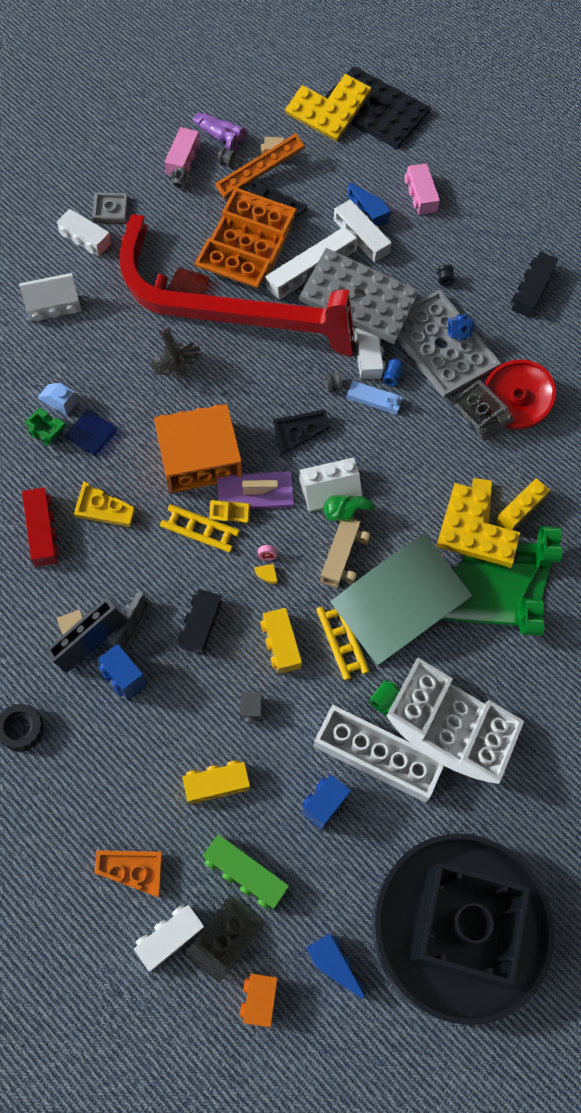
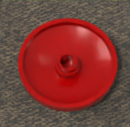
M512 360L498 366L488 376L483 388V402L488 415L497 424L508 429H527L541 423L552 411L556 399V387L551 374L543 366L530 360Z

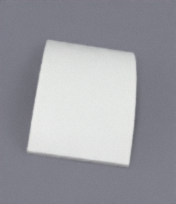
M417 658L387 714L388 719L406 740L438 763L463 775L499 784L524 721L490 700L484 704L452 685L453 678Z

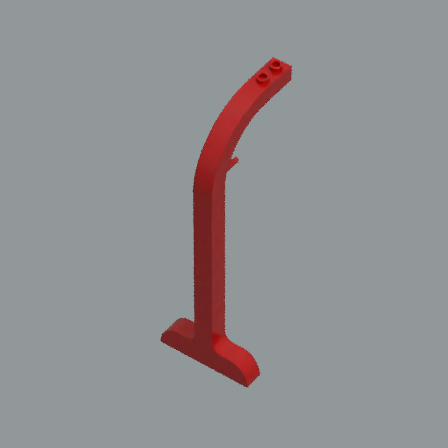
M131 214L130 220L126 225L125 235L122 236L120 269L131 295L146 309L168 316L319 333L329 338L330 346L333 350L342 355L352 357L355 335L349 290L332 292L329 295L326 308H315L167 291L165 287L168 278L163 274H158L155 286L153 287L146 283L138 274V258L148 225L143 224L144 215Z

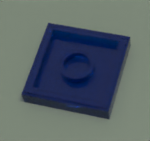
M87 409L68 430L65 437L95 456L115 434L117 428Z

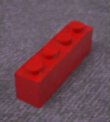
M45 487L22 491L31 561L34 567L58 563L57 556H60L58 544L55 545L54 540L57 538V531L52 526L55 516L53 510H50V505L53 504L51 494H47Z

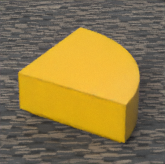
M274 564L255 567V573L260 579L269 584H277Z

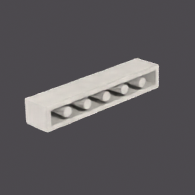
M344 227L266 275V289L280 300L308 282L325 248L347 257L357 251V237Z
M362 290L354 291L355 296L359 299L366 296ZM354 326L360 380L381 379L382 372L385 371V361H382L383 346H380L381 338Z

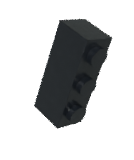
M201 589L198 590L197 595H193L191 612L186 613L184 619L185 628L180 630L177 639L180 649L200 655L204 654L222 604L221 595Z

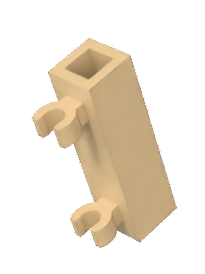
M354 517L349 522L340 521L321 573L320 583L338 588L341 580L351 585L354 584L357 573L345 571V566L354 541L356 540L361 544L367 545L370 533L358 531L360 521H357Z

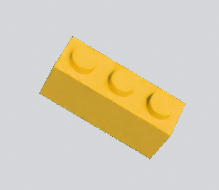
M536 478L499 514L495 523L502 528L514 531L545 500L550 489Z
M286 608L263 613V620L260 621L262 632H266L268 637L265 639L267 650L272 651L273 657H270L272 668L277 669L278 674L301 669L302 661Z
M235 760L228 762V766L219 768V765L208 767L207 771L199 772L198 770H192L187 772L186 776H182L188 805L249 791L250 785L245 763Z

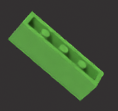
M219 834L203 854V858L206 860L204 864L213 871L217 868L223 872L222 878L230 884L235 881L241 886L239 890L246 896L254 895L259 899L257 903L265 910H268L269 907L274 910L289 887Z

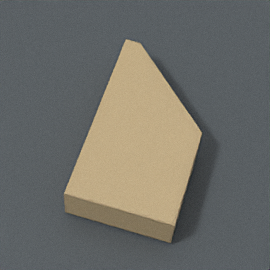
M276 480L242 481L243 495H262L278 487Z

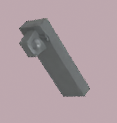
M136 593L135 597H130L125 606L127 608L125 616L128 621L115 631L109 642L112 647L118 644L125 653L153 604L143 594Z

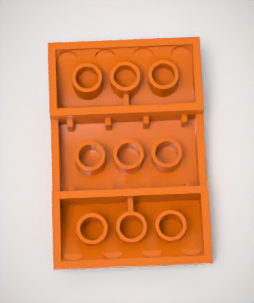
M234 188L222 211L221 220L211 238L207 239L194 266L255 288L260 287L265 281V276L272 270L283 248L296 213V208Z

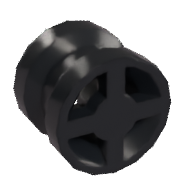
M442 265L437 269L439 285L450 286L455 282L454 268L451 265Z

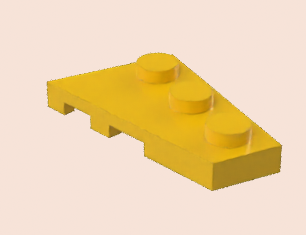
M83 481L74 516L81 519L131 527L135 509L131 505L115 497L113 498L105 494L104 491L95 489L89 483Z

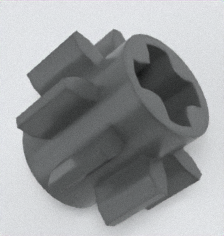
M178 168L176 171H172L170 178L174 187L184 189L190 185L191 178L186 169Z

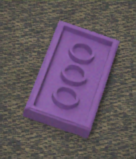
M291 471L242 474V477L239 478L238 475H229L224 478L217 477L218 500L251 503L250 510L294 507ZM276 480L278 487L262 495H243L242 481Z

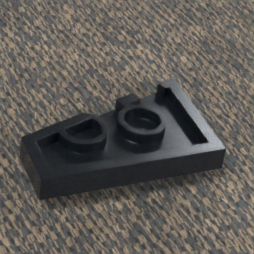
M326 409L273 419L280 456L329 429L330 425Z

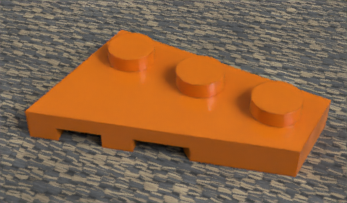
M96 850L94 873L159 898L162 852Z

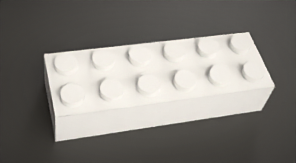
M334 705L331 706L313 744V747L425 803L430 799L444 766L425 755L410 742Z

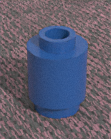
M393 359L388 361L383 375L385 384L396 386L400 382L405 369V365L401 360Z

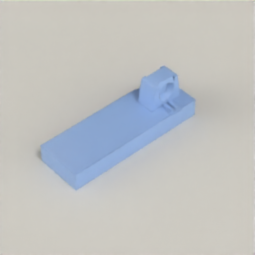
M352 381L346 399L397 415L403 397Z

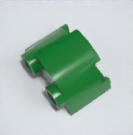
M40 407L24 422L29 428L27 430L29 435L33 438L38 437L46 446H49L66 428V424L58 418L54 419Z

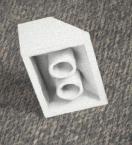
M72 273L19 284L30 322L81 312Z
M354 458L300 470L299 481L309 512L323 509L325 501L332 495L362 497L360 476Z

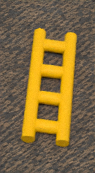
M172 504L169 505L168 511L172 512V515L168 522L162 520L160 527L223 551L231 552L233 546L229 545L228 542L231 535L238 537L239 529ZM179 516L190 519L186 528L175 525ZM197 522L207 525L203 535L193 531ZM214 528L225 532L221 541L210 538Z
M323 607L317 608L316 611L344 681L351 679L350 672L361 669L363 675L369 673L370 670L356 636L336 609L325 612ZM339 616L343 626L332 630L328 619ZM346 633L350 644L339 647L335 637ZM354 651L357 662L346 665L343 654Z

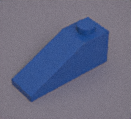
M349 183L347 196L369 217L370 221L378 227L389 223L391 214L389 206L382 199L353 183Z

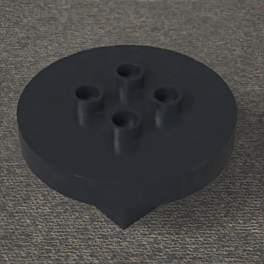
M457 833L436 836L417 844L399 858L387 872L374 902L372 914L373 941L379 963L386 977L408 1003L433 1018L465 1025L485 1024L500 1020L525 1005L539 989L548 972L554 949V923L545 891L535 874L522 859L505 846L493 840L472 834Z

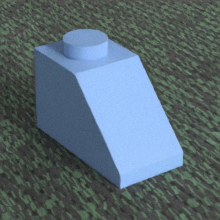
M61 383L48 384L38 396L39 400L66 416L78 404L75 391Z

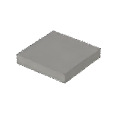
M95 192L92 221L100 223H126L128 193Z

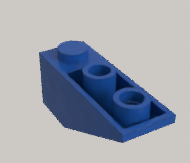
M329 933L306 947L316 969L357 997H365L362 993L365 988L359 977L354 978L350 970L353 969V966L348 957L343 958L339 949L342 946L336 936L332 937Z

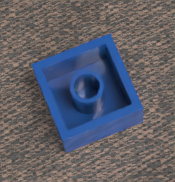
M118 644L98 658L100 663L98 668L107 682L112 684L114 691L120 698L124 696L126 700H129L147 686L141 671Z
M332 774L328 778L323 777L319 781L315 789L317 792L314 795L310 793L302 805V815L320 830L325 827L351 792L348 787Z

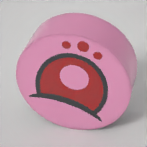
M264 545L258 548L259 559L265 561L276 559L277 549L274 546Z

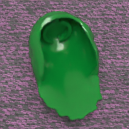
M332 495L325 501L323 511L328 521L341 520L349 522L354 517L356 509L374 510L376 505L373 501L361 496Z

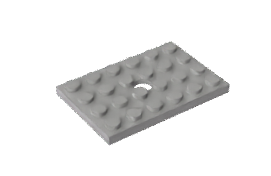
M325 248L300 294L299 301L315 308H326L329 295L332 292L349 290L353 326L394 344L419 290L331 249ZM362 290L366 296L359 299L355 296L354 291Z
M438 290L413 303L399 332L397 341L440 395L445 398L492 372L501 363L475 331L472 332V337H467V340L463 341L450 338L447 335L448 318L457 317V314L460 313L441 290ZM435 341H446L448 346L440 349L435 345Z

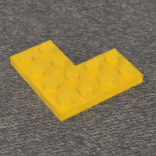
M344 74L328 99L302 85L286 107L285 113L337 142L372 90L371 87L347 74Z
M454 483L436 547L512 567L520 532L483 522L491 492Z

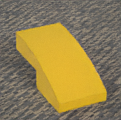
M211 500L209 519L248 523L251 503Z

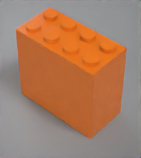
M218 404L213 407L197 408L192 411H180L176 414L154 417L169 493L217 484V477L224 478L229 475H238V478L242 477L241 458L227 404Z

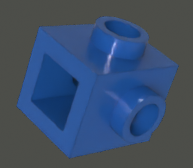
M457 314V317L448 318L447 335L450 338L463 341L467 340V337H472V332L475 331V322L470 317H467V314Z

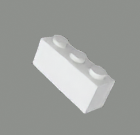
M71 209L57 221L59 233L63 237L71 239L76 245L84 247L90 253L100 256L111 245L110 233Z
M183 905L179 906L172 912L174 916L167 922L165 919L154 927L156 930L150 936L145 934L136 941L138 946L134 948V951L149 972L156 969L205 928L189 905L186 907Z

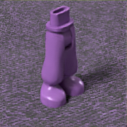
M198 112L193 117V122L204 132L213 136L221 143L226 142V148L229 151H235L238 142L244 143L247 139L248 130L243 126H236L232 122L220 120L212 115H208V113L202 114Z

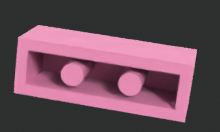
M183 127L179 128L164 162L166 174L171 175L172 171H176L178 168L190 171L191 161H194L196 150L201 145L198 131Z
M427 163L408 166L407 173H405V183H408L409 195L413 197V206L417 209L418 215L437 212L440 200Z

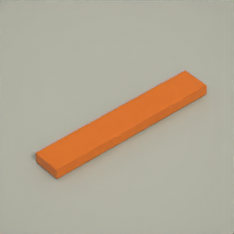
M297 133L221 179L215 183V186L225 199L232 194L234 188L241 189L248 185L252 180H256L304 150L305 145Z

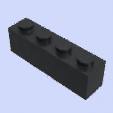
M541 251L537 257H533L530 263L532 268L527 269L524 275L525 281L521 280L517 290L519 293H515L511 300L514 303L512 311L529 318L531 317L556 267L558 258Z
M106 597L47 648L46 652L54 664L68 673L128 619L122 610L111 599Z

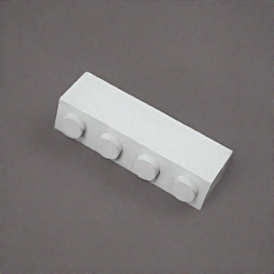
M348 200L335 208L333 220L341 228L344 227L357 237V245L374 263L390 254L392 243L390 239L380 231L378 226H375L370 221L369 217L356 204Z

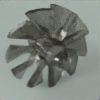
M165 328L159 332L165 345L162 356L154 357L151 367L156 375L163 374L169 376L174 371L181 379L186 378L188 374L187 364L195 365L197 362L191 360L202 357V353H197L200 351V347H193L195 342H192L181 348L183 343L178 344L175 342L170 328Z

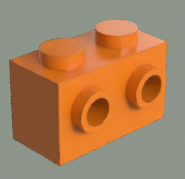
M250 974V978H245L243 992L247 993L246 1003L241 1002L239 1017L244 1018L243 1023L271 1027L277 984L276 977Z

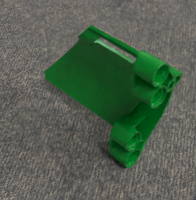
M541 526L537 543H518L516 552L519 554V559L516 563L512 564V567L489 561H480L478 558L465 555L453 571L472 596L440 620L519 626L521 635L542 636L544 632V620L542 619L544 602L542 597L552 564L560 563L562 559V547L560 546L562 529L559 527Z

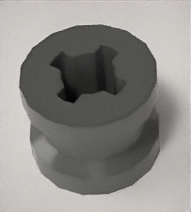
M223 146L218 153L217 161L231 167L235 161L236 152L234 150L229 151Z
M340 371L335 374H325L327 391H332L335 388L338 390L342 389L343 384Z

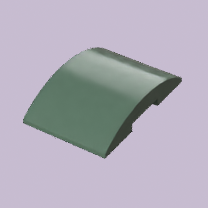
M424 533L357 580L334 598L331 604L375 664L379 665L472 595Z

